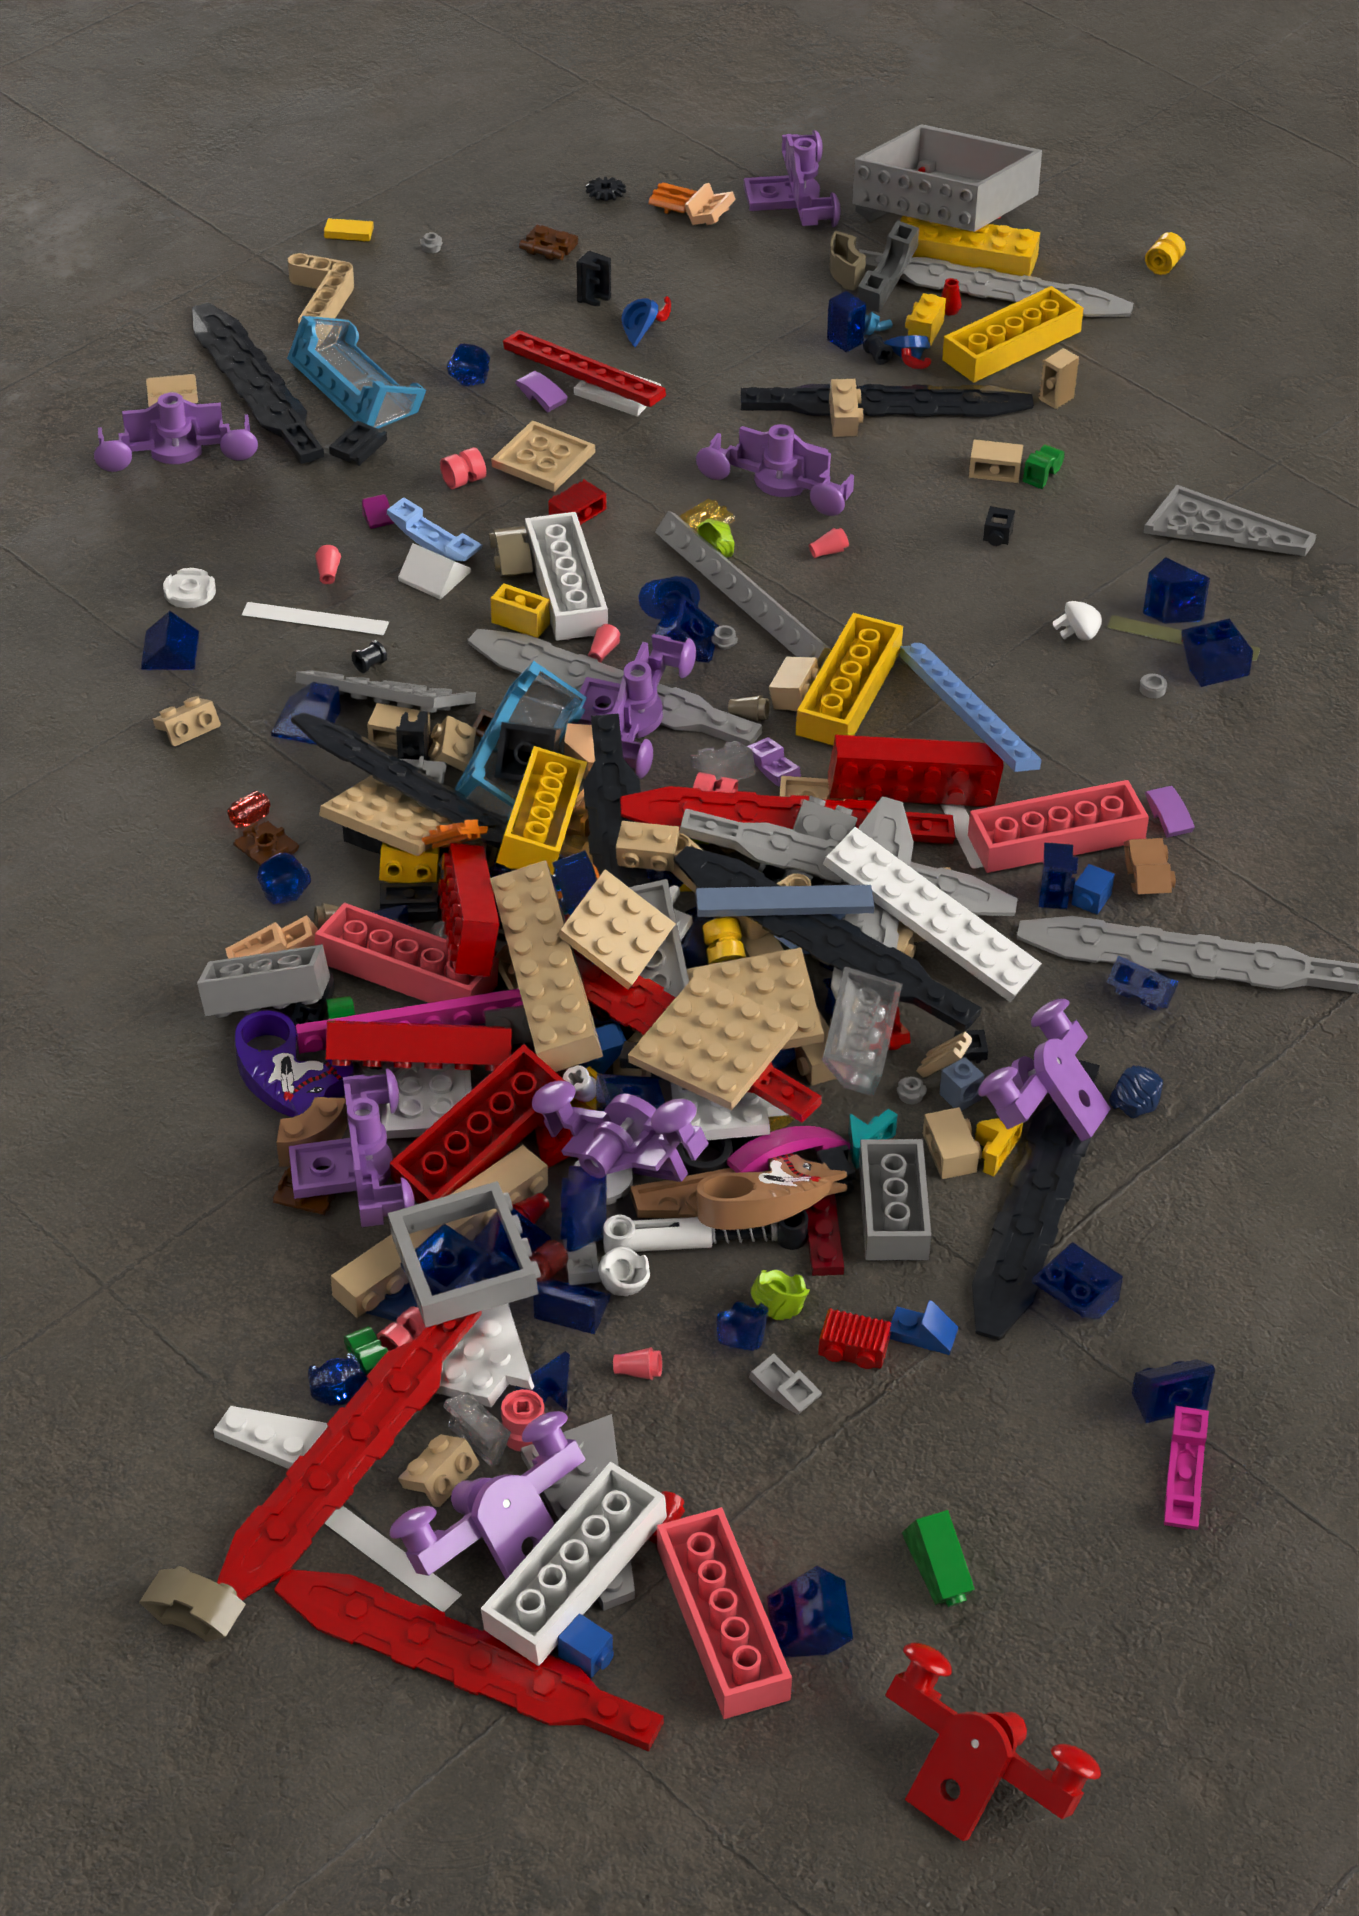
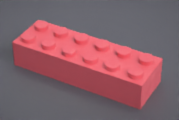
M1129 780L972 810L969 817L968 837L985 871L990 873L1124 846V842L1131 839H1146L1149 816Z
M345 902L315 933V945L323 944L329 967L427 1003L492 993L498 986L499 958H493L490 977L457 974L454 972L453 962L448 960L449 948H446V939Z
M723 1508L657 1525L658 1553L723 1719L791 1700V1673Z

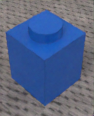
M1088 864L1074 884L1072 905L1098 915L1112 894L1115 874Z
M579 1613L558 1636V1656L564 1661L580 1667L588 1677L592 1678L599 1669H605L613 1659V1635Z

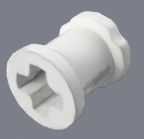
M576 1065L568 1068L564 1073L563 1079L575 1087L574 1097L578 1101L589 1102L594 1099L598 1093L599 1085L592 1076H589L586 1068Z

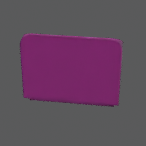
M384 494L362 500V514L370 529L394 524L387 515V509L390 508V505Z

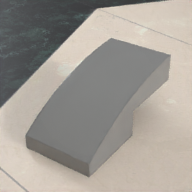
M593 1231L562 1234L569 1285L601 1282Z
M774 1353L752 1370L749 1378L767 1395L798 1415L822 1394L800 1370L794 1374Z

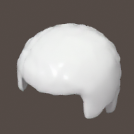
M617 1247L608 1251L602 1256L598 1266L602 1284L613 1295H634L645 1287L650 1277L649 1263L646 1255L639 1256L635 1251L627 1247Z

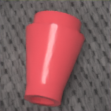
M833 528L815 542L809 544L810 552L814 558L844 552V548L849 547L848 538L842 528Z
M323 545L315 554L320 575L319 579L324 584H332L335 581L341 554L335 546Z
M603 624L601 627H598L588 656L598 659V662L601 663L620 643L619 630L610 624Z
M650 1347L629 1353L615 1354L613 1357L614 1374H624L653 1380L654 1377H660L662 1374L661 1351L653 1350Z

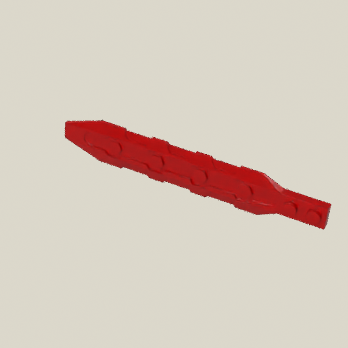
M668 786L621 796L620 809L621 817L639 823L678 826L679 831L685 809L741 823H770L793 829L801 807V800H809L810 796H769L744 791L726 793L702 791L700 788ZM825 800V807L835 810L836 805H840L853 810L851 816L858 818L855 824L856 828H859L877 804V802L871 800ZM905 812L913 841L953 844L956 838L953 815Z
M573 948L587 1000L609 1013L610 1018L623 1026H630L645 1035L676 998L664 991V987L649 978L644 979L641 976H638L633 985L626 989ZM772 1063L767 1066L747 1091L758 1095L801 1123L822 1104L821 1095L776 1069Z
M482 1311L425 1327L416 1339L388 1351L367 1375L368 1380L347 1405L340 1407L329 1420L326 1430L306 1454L298 1457L286 1472L285 1479L263 1505L257 1506L236 1531L217 1584L224 1583L231 1586L237 1592V1597L243 1601L291 1570L313 1543L312 1538L335 1510L341 1509L354 1493L353 1488L376 1460L382 1459L394 1444V1438L417 1411H421L440 1388L443 1361L479 1319Z
M291 1569L283 1574L274 1588L275 1593L316 1630L349 1644L357 1643L391 1657L393 1662L410 1669L418 1668L454 1683V1687L471 1694H481L516 1708L518 1713L549 1726L585 1725L649 1752L664 1724V1715L600 1690L586 1673L576 1665L548 1655L540 1666H537L485 1630L481 1631L445 1616V1612L425 1604L420 1606L387 1593L383 1587L351 1574Z

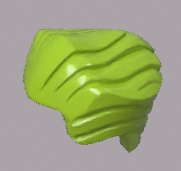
M710 518L697 525L698 534L723 556L729 558L733 555L734 540L727 523Z
M762 1270L755 1279L750 1292L757 1306L768 1317H772L775 1320L791 1319L792 1316L798 1315L810 1289H806L803 1277L797 1274L790 1277L779 1270L766 1272L767 1270Z

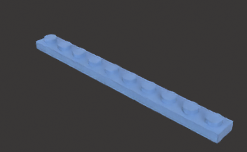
M912 643L911 646H900L899 656L1014 772L1040 770L1041 758L926 645Z

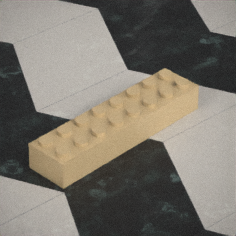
M541 861L490 878L537 1056L555 1072L603 1057L573 947L556 935L566 921L547 861Z

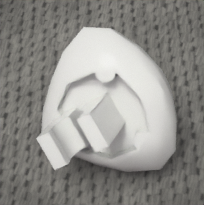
M1070 601L1066 602L1065 614L1053 621V625L1056 630L1061 626H1066L1064 630L1060 631L1063 639L1075 633L1080 640L1087 641L1097 634L1102 618L1101 614L1091 605L1084 602Z

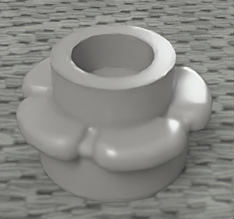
M433 232L426 233L420 239V245H422V249L426 253L439 252L443 243L442 238Z
M727 625L717 627L714 631V636H712V643L724 650L736 645L738 641L734 628Z
M907 1077L898 1082L897 1093L900 1100L906 1104H917L926 1094L927 1088L919 1078Z

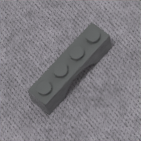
M897 220L888 235L886 247L877 268L874 271L868 270L858 286L859 306L880 313L918 248V227Z

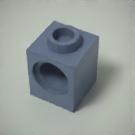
M964 1057L942 1070L939 1094L953 1108L960 1107L962 1111L982 1100V1096L978 1094V1089L985 1075Z

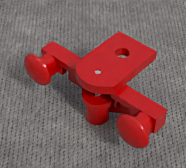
M909 1643L905 1645L903 1652L911 1662L905 1672L895 1675L885 1696L939 1733L905 1800L963 1842L970 1838L1001 1778L1059 1818L1064 1819L1073 1815L1084 1794L1081 1790L1087 1779H1099L1101 1776V1769L1096 1760L1076 1746L1057 1744L1051 1749L1052 1755L1059 1762L1055 1771L1053 1772L1049 1768L1041 1771L1015 1752L1016 1748L1024 1742L1027 1735L1026 1724L1021 1716L1014 1712L957 1713L941 1702L939 1699L942 1694L933 1689L940 1676L948 1677L951 1675L952 1667L948 1659L941 1652L926 1644ZM948 1779L955 1780L960 1787V1795L957 1799L949 1796L946 1791Z

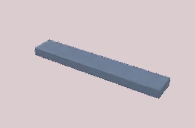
M871 885L696 888L695 892L698 917L874 913L875 907Z

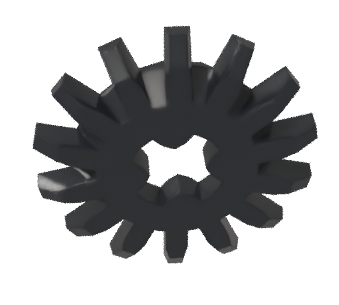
M607 176L604 177V180L598 177L595 180H590L589 184L586 185V193H590L589 197H596L598 201L616 200L617 196L622 197V193H626V189H624L626 185L614 177H611L609 180H607Z

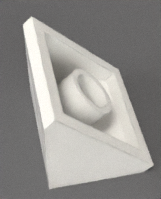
M412 543L398 580L441 600L471 572V568Z

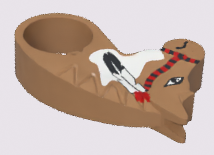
M793 1152L769 1158V1170L764 1172L714 1174L702 1179L697 1184L698 1220L705 1226L721 1230L749 1229L779 1222L811 1207L827 1195L846 1191V1184L835 1181L846 1178L847 1172L830 1170L825 1163L820 1164L806 1161Z

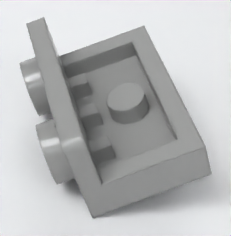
M810 796L809 800L802 799L793 827L795 832L824 840L833 839L841 842L855 827L858 818L851 816L853 810L840 805H836L835 810L825 807V800Z

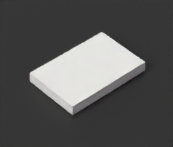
M639 377V378H641V379L647 380V381H649V382H652V383H654V384H657V385L661 386L660 383H657V382H654V381H651V380H648V379ZM583 380L574 387V395L637 417L647 407Z

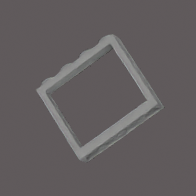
M498 1181L387 1213L391 1235L425 1327L538 1294L536 1278L541 1277L536 1261L531 1262L529 1259L532 1256L527 1238L521 1239L522 1227L517 1214L512 1216L510 1212L513 1210L511 1198L508 1192H502ZM496 1209L521 1270L432 1296L409 1234Z

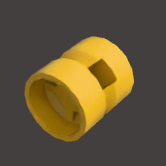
M1166 232L1162 234L1145 255V262L1149 270L1158 275L1169 273L1184 255L1186 250L1185 242L1175 233Z
M733 917L717 918L706 922L702 926L704 942L709 946L706 950L709 965L746 958L744 944L739 941L742 938V932L738 919Z

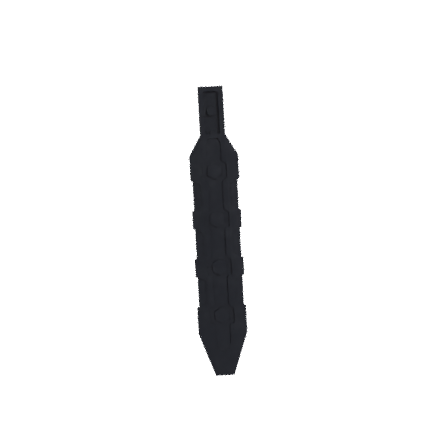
M209 302L192 307L195 337L203 348L210 352L215 359V364L232 382L234 390L239 397L243 398L253 411V416L261 427L280 436L301 464L323 458L324 449L306 426L307 410L297 398L293 397L285 386V381L278 373H275L266 361L267 358L261 349L256 348L239 320Z
M806 384L792 388H741V410L793 411L811 416H831L829 404L830 384ZM865 384L863 386H856V389H861V404H858V408H863V414L867 416L912 414L915 416L963 415L965 417H993L1032 409L1034 406L1031 393L991 385L932 386L914 384L912 386H884L882 384Z
M306 712L291 718V722L320 748L343 761L352 763L372 775L377 781L388 787L395 788L418 802L417 804L427 810L440 814L453 823H464V820H478L479 826H488L487 833L482 834L481 838L478 839L500 849L509 820L465 798L464 794L450 786L439 783L420 772V769L392 756L377 747L372 741L350 729ZM559 854L553 879L559 880L563 878L573 861Z
M619 714L591 716L595 762L583 782L585 808L588 809L590 835L588 836L589 854L592 855L593 865L597 868L599 876L606 869L628 887L650 883V878L647 877V870L645 868H628L617 864L616 844L622 821L636 822L621 817L620 798L621 796L641 792L639 777L623 758Z
M686 846L674 858V863L697 888L780 886L764 877L762 872L739 859ZM831 914L746 916L762 925V929L776 937H783L811 953V957L825 965H832L860 981V985L889 1000L914 1004L961 1032H966L981 1014L982 1007L932 980L917 960L894 947L889 948L861 932V928L845 919L840 920Z
M1078 1060L1095 1084L1100 1065ZM1054 1101L1033 1117L1025 1139L1027 1144L1018 1167H1015L1009 1182L1010 1190L1002 1211L998 1212L992 1230L994 1233L985 1257L981 1258L972 1282L975 1334L995 1340H1000L1035 1300L1043 1276L1041 1271L1049 1249L1055 1243L1059 1231L1057 1227L1065 1203L1070 1200L1075 1186L1073 1181L1081 1158L1085 1157L1091 1138L1084 1141L1079 1139Z

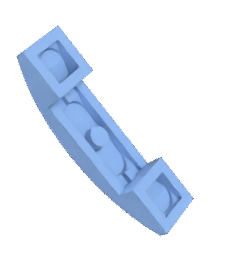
M404 497L387 509V515L413 541L423 548L451 560L466 561L482 549V544L464 533L456 537L423 517V509Z

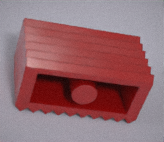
M583 479L582 482L573 484L568 490L561 492L560 495L557 494L550 498L548 501L549 515L576 512L581 525L606 510V493Z
M830 1308L827 1311L819 1338L818 1355L824 1356L832 1362L843 1360L856 1363L864 1369H871L873 1367L882 1369L890 1341L891 1322L884 1321L883 1319L878 1320L877 1318L872 1319L870 1316L853 1315L851 1312H840L838 1309L834 1311Z

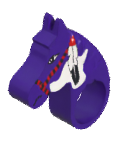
M258 1011L244 1017L236 1027V1059L240 1076L250 1091L272 1109L284 1115L295 1117L304 1113L312 1105L315 1097L339 1098L345 1095L343 1077L354 1076L352 1061L350 1066L332 1065V1060L330 1059L323 1063L319 1061H298L296 1028L292 1020L286 1015L276 1011ZM263 1035L277 1036L286 1041L281 1046L273 1049V1051L261 1050V1052H258V1049L247 1045L252 1039Z

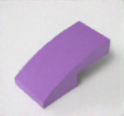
M533 371L515 382L530 401L535 398L547 413L567 401V395L555 383L539 372Z
M769 737L746 746V752L775 785L780 786L781 776L801 777L800 767L784 757V748Z
M1173 786L1146 791L1145 795L1154 818L1159 817L1166 838L1190 833L1194 830L1195 826L1190 814Z

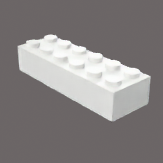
M576 512L525 518L526 543H529L532 564L542 596L550 599V622L556 641L595 636L598 627L608 624V608Z
M610 1462L481 1607L484 1630L537 1666H540L558 1645V1636L579 1613L584 1615L657 1530V1525L662 1524L667 1518L665 1495Z

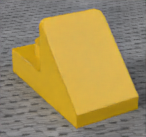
M1000 1118L978 1122L975 1141L984 1146L982 1151L984 1173L993 1177L996 1175L1021 1138L1023 1123L1007 1129Z

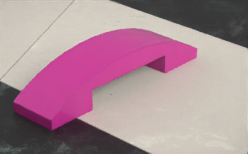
M816 1126L787 1127L772 1131L769 1135L759 1136L743 1145L728 1157L727 1165L736 1173L762 1172L769 1170V1158L809 1148L820 1151L847 1145L850 1149V1143L836 1132Z
M1181 1406L1175 1407L1165 1496L1164 1525L1193 1530H1198L1200 1495L1204 1450L1207 1439L1208 1410Z

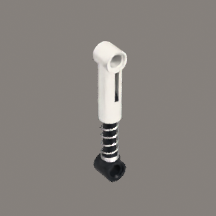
M803 1210L779 1222L738 1230L711 1228L702 1224L698 1217L632 1221L625 1215H615L608 1218L604 1223V1251L607 1253L617 1247H627L635 1252L712 1248L713 1242L716 1244L720 1240H726L729 1244L730 1240L739 1239V1242L742 1243L743 1239H752L755 1242L757 1238H764L766 1242L769 1238V1240L777 1241L785 1249L795 1250L803 1247L807 1242L808 1214Z

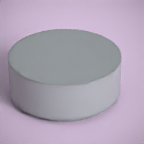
M1152 673L1141 678L1139 690L1142 695L1148 698H1160L1166 693L1167 681L1163 676Z

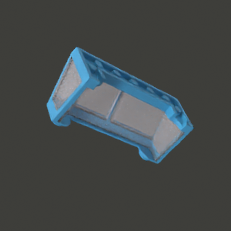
M302 316L287 359L354 422L360 421L379 429L419 411L426 390L418 383L404 386L399 385L356 346L359 340V333L355 325L349 320Z
M533 661L509 686L455 790L464 794L465 798L486 810L495 812L509 820L522 781L494 777L501 723L512 721L561 729V742L566 732L567 723L571 724L572 721L577 723L583 716L585 709L582 707L587 697Z

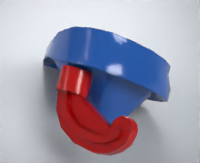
M668 296L664 297L665 305L661 311L658 310L659 306L655 301L647 298L635 300L625 307L622 313V325L634 347L637 346L645 332L649 330L654 320L663 322L668 319L671 312V300Z
M898 336L883 341L892 347L893 352L900 356L907 366L914 369H925L930 366V358H925L924 361L920 360L924 350L931 349L927 336Z

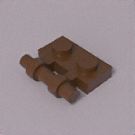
M536 225L526 236V241H520L519 248L526 250L528 254L535 255L537 253L544 255L546 259L563 260L564 255L568 256L578 244V236L543 225Z

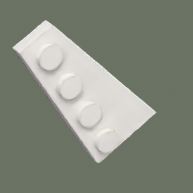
M230 1406L213 1431L216 1439L289 1469L299 1456L306 1454L326 1430L327 1423Z

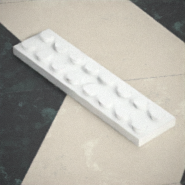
M856 827L828 854L823 862L824 866L850 885H871L873 899L877 905L1009 1002L1015 998L1042 964Z

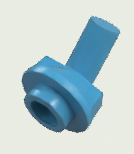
M870 312L869 315H864L860 328L863 329L864 335H871L874 331L891 329L893 323L889 319L880 321V316Z

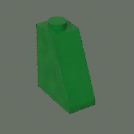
M946 1510L916 1519L902 1532V1535L935 1605L946 1602L947 1607H953L966 1602V1596L974 1591L975 1588L949 1511Z

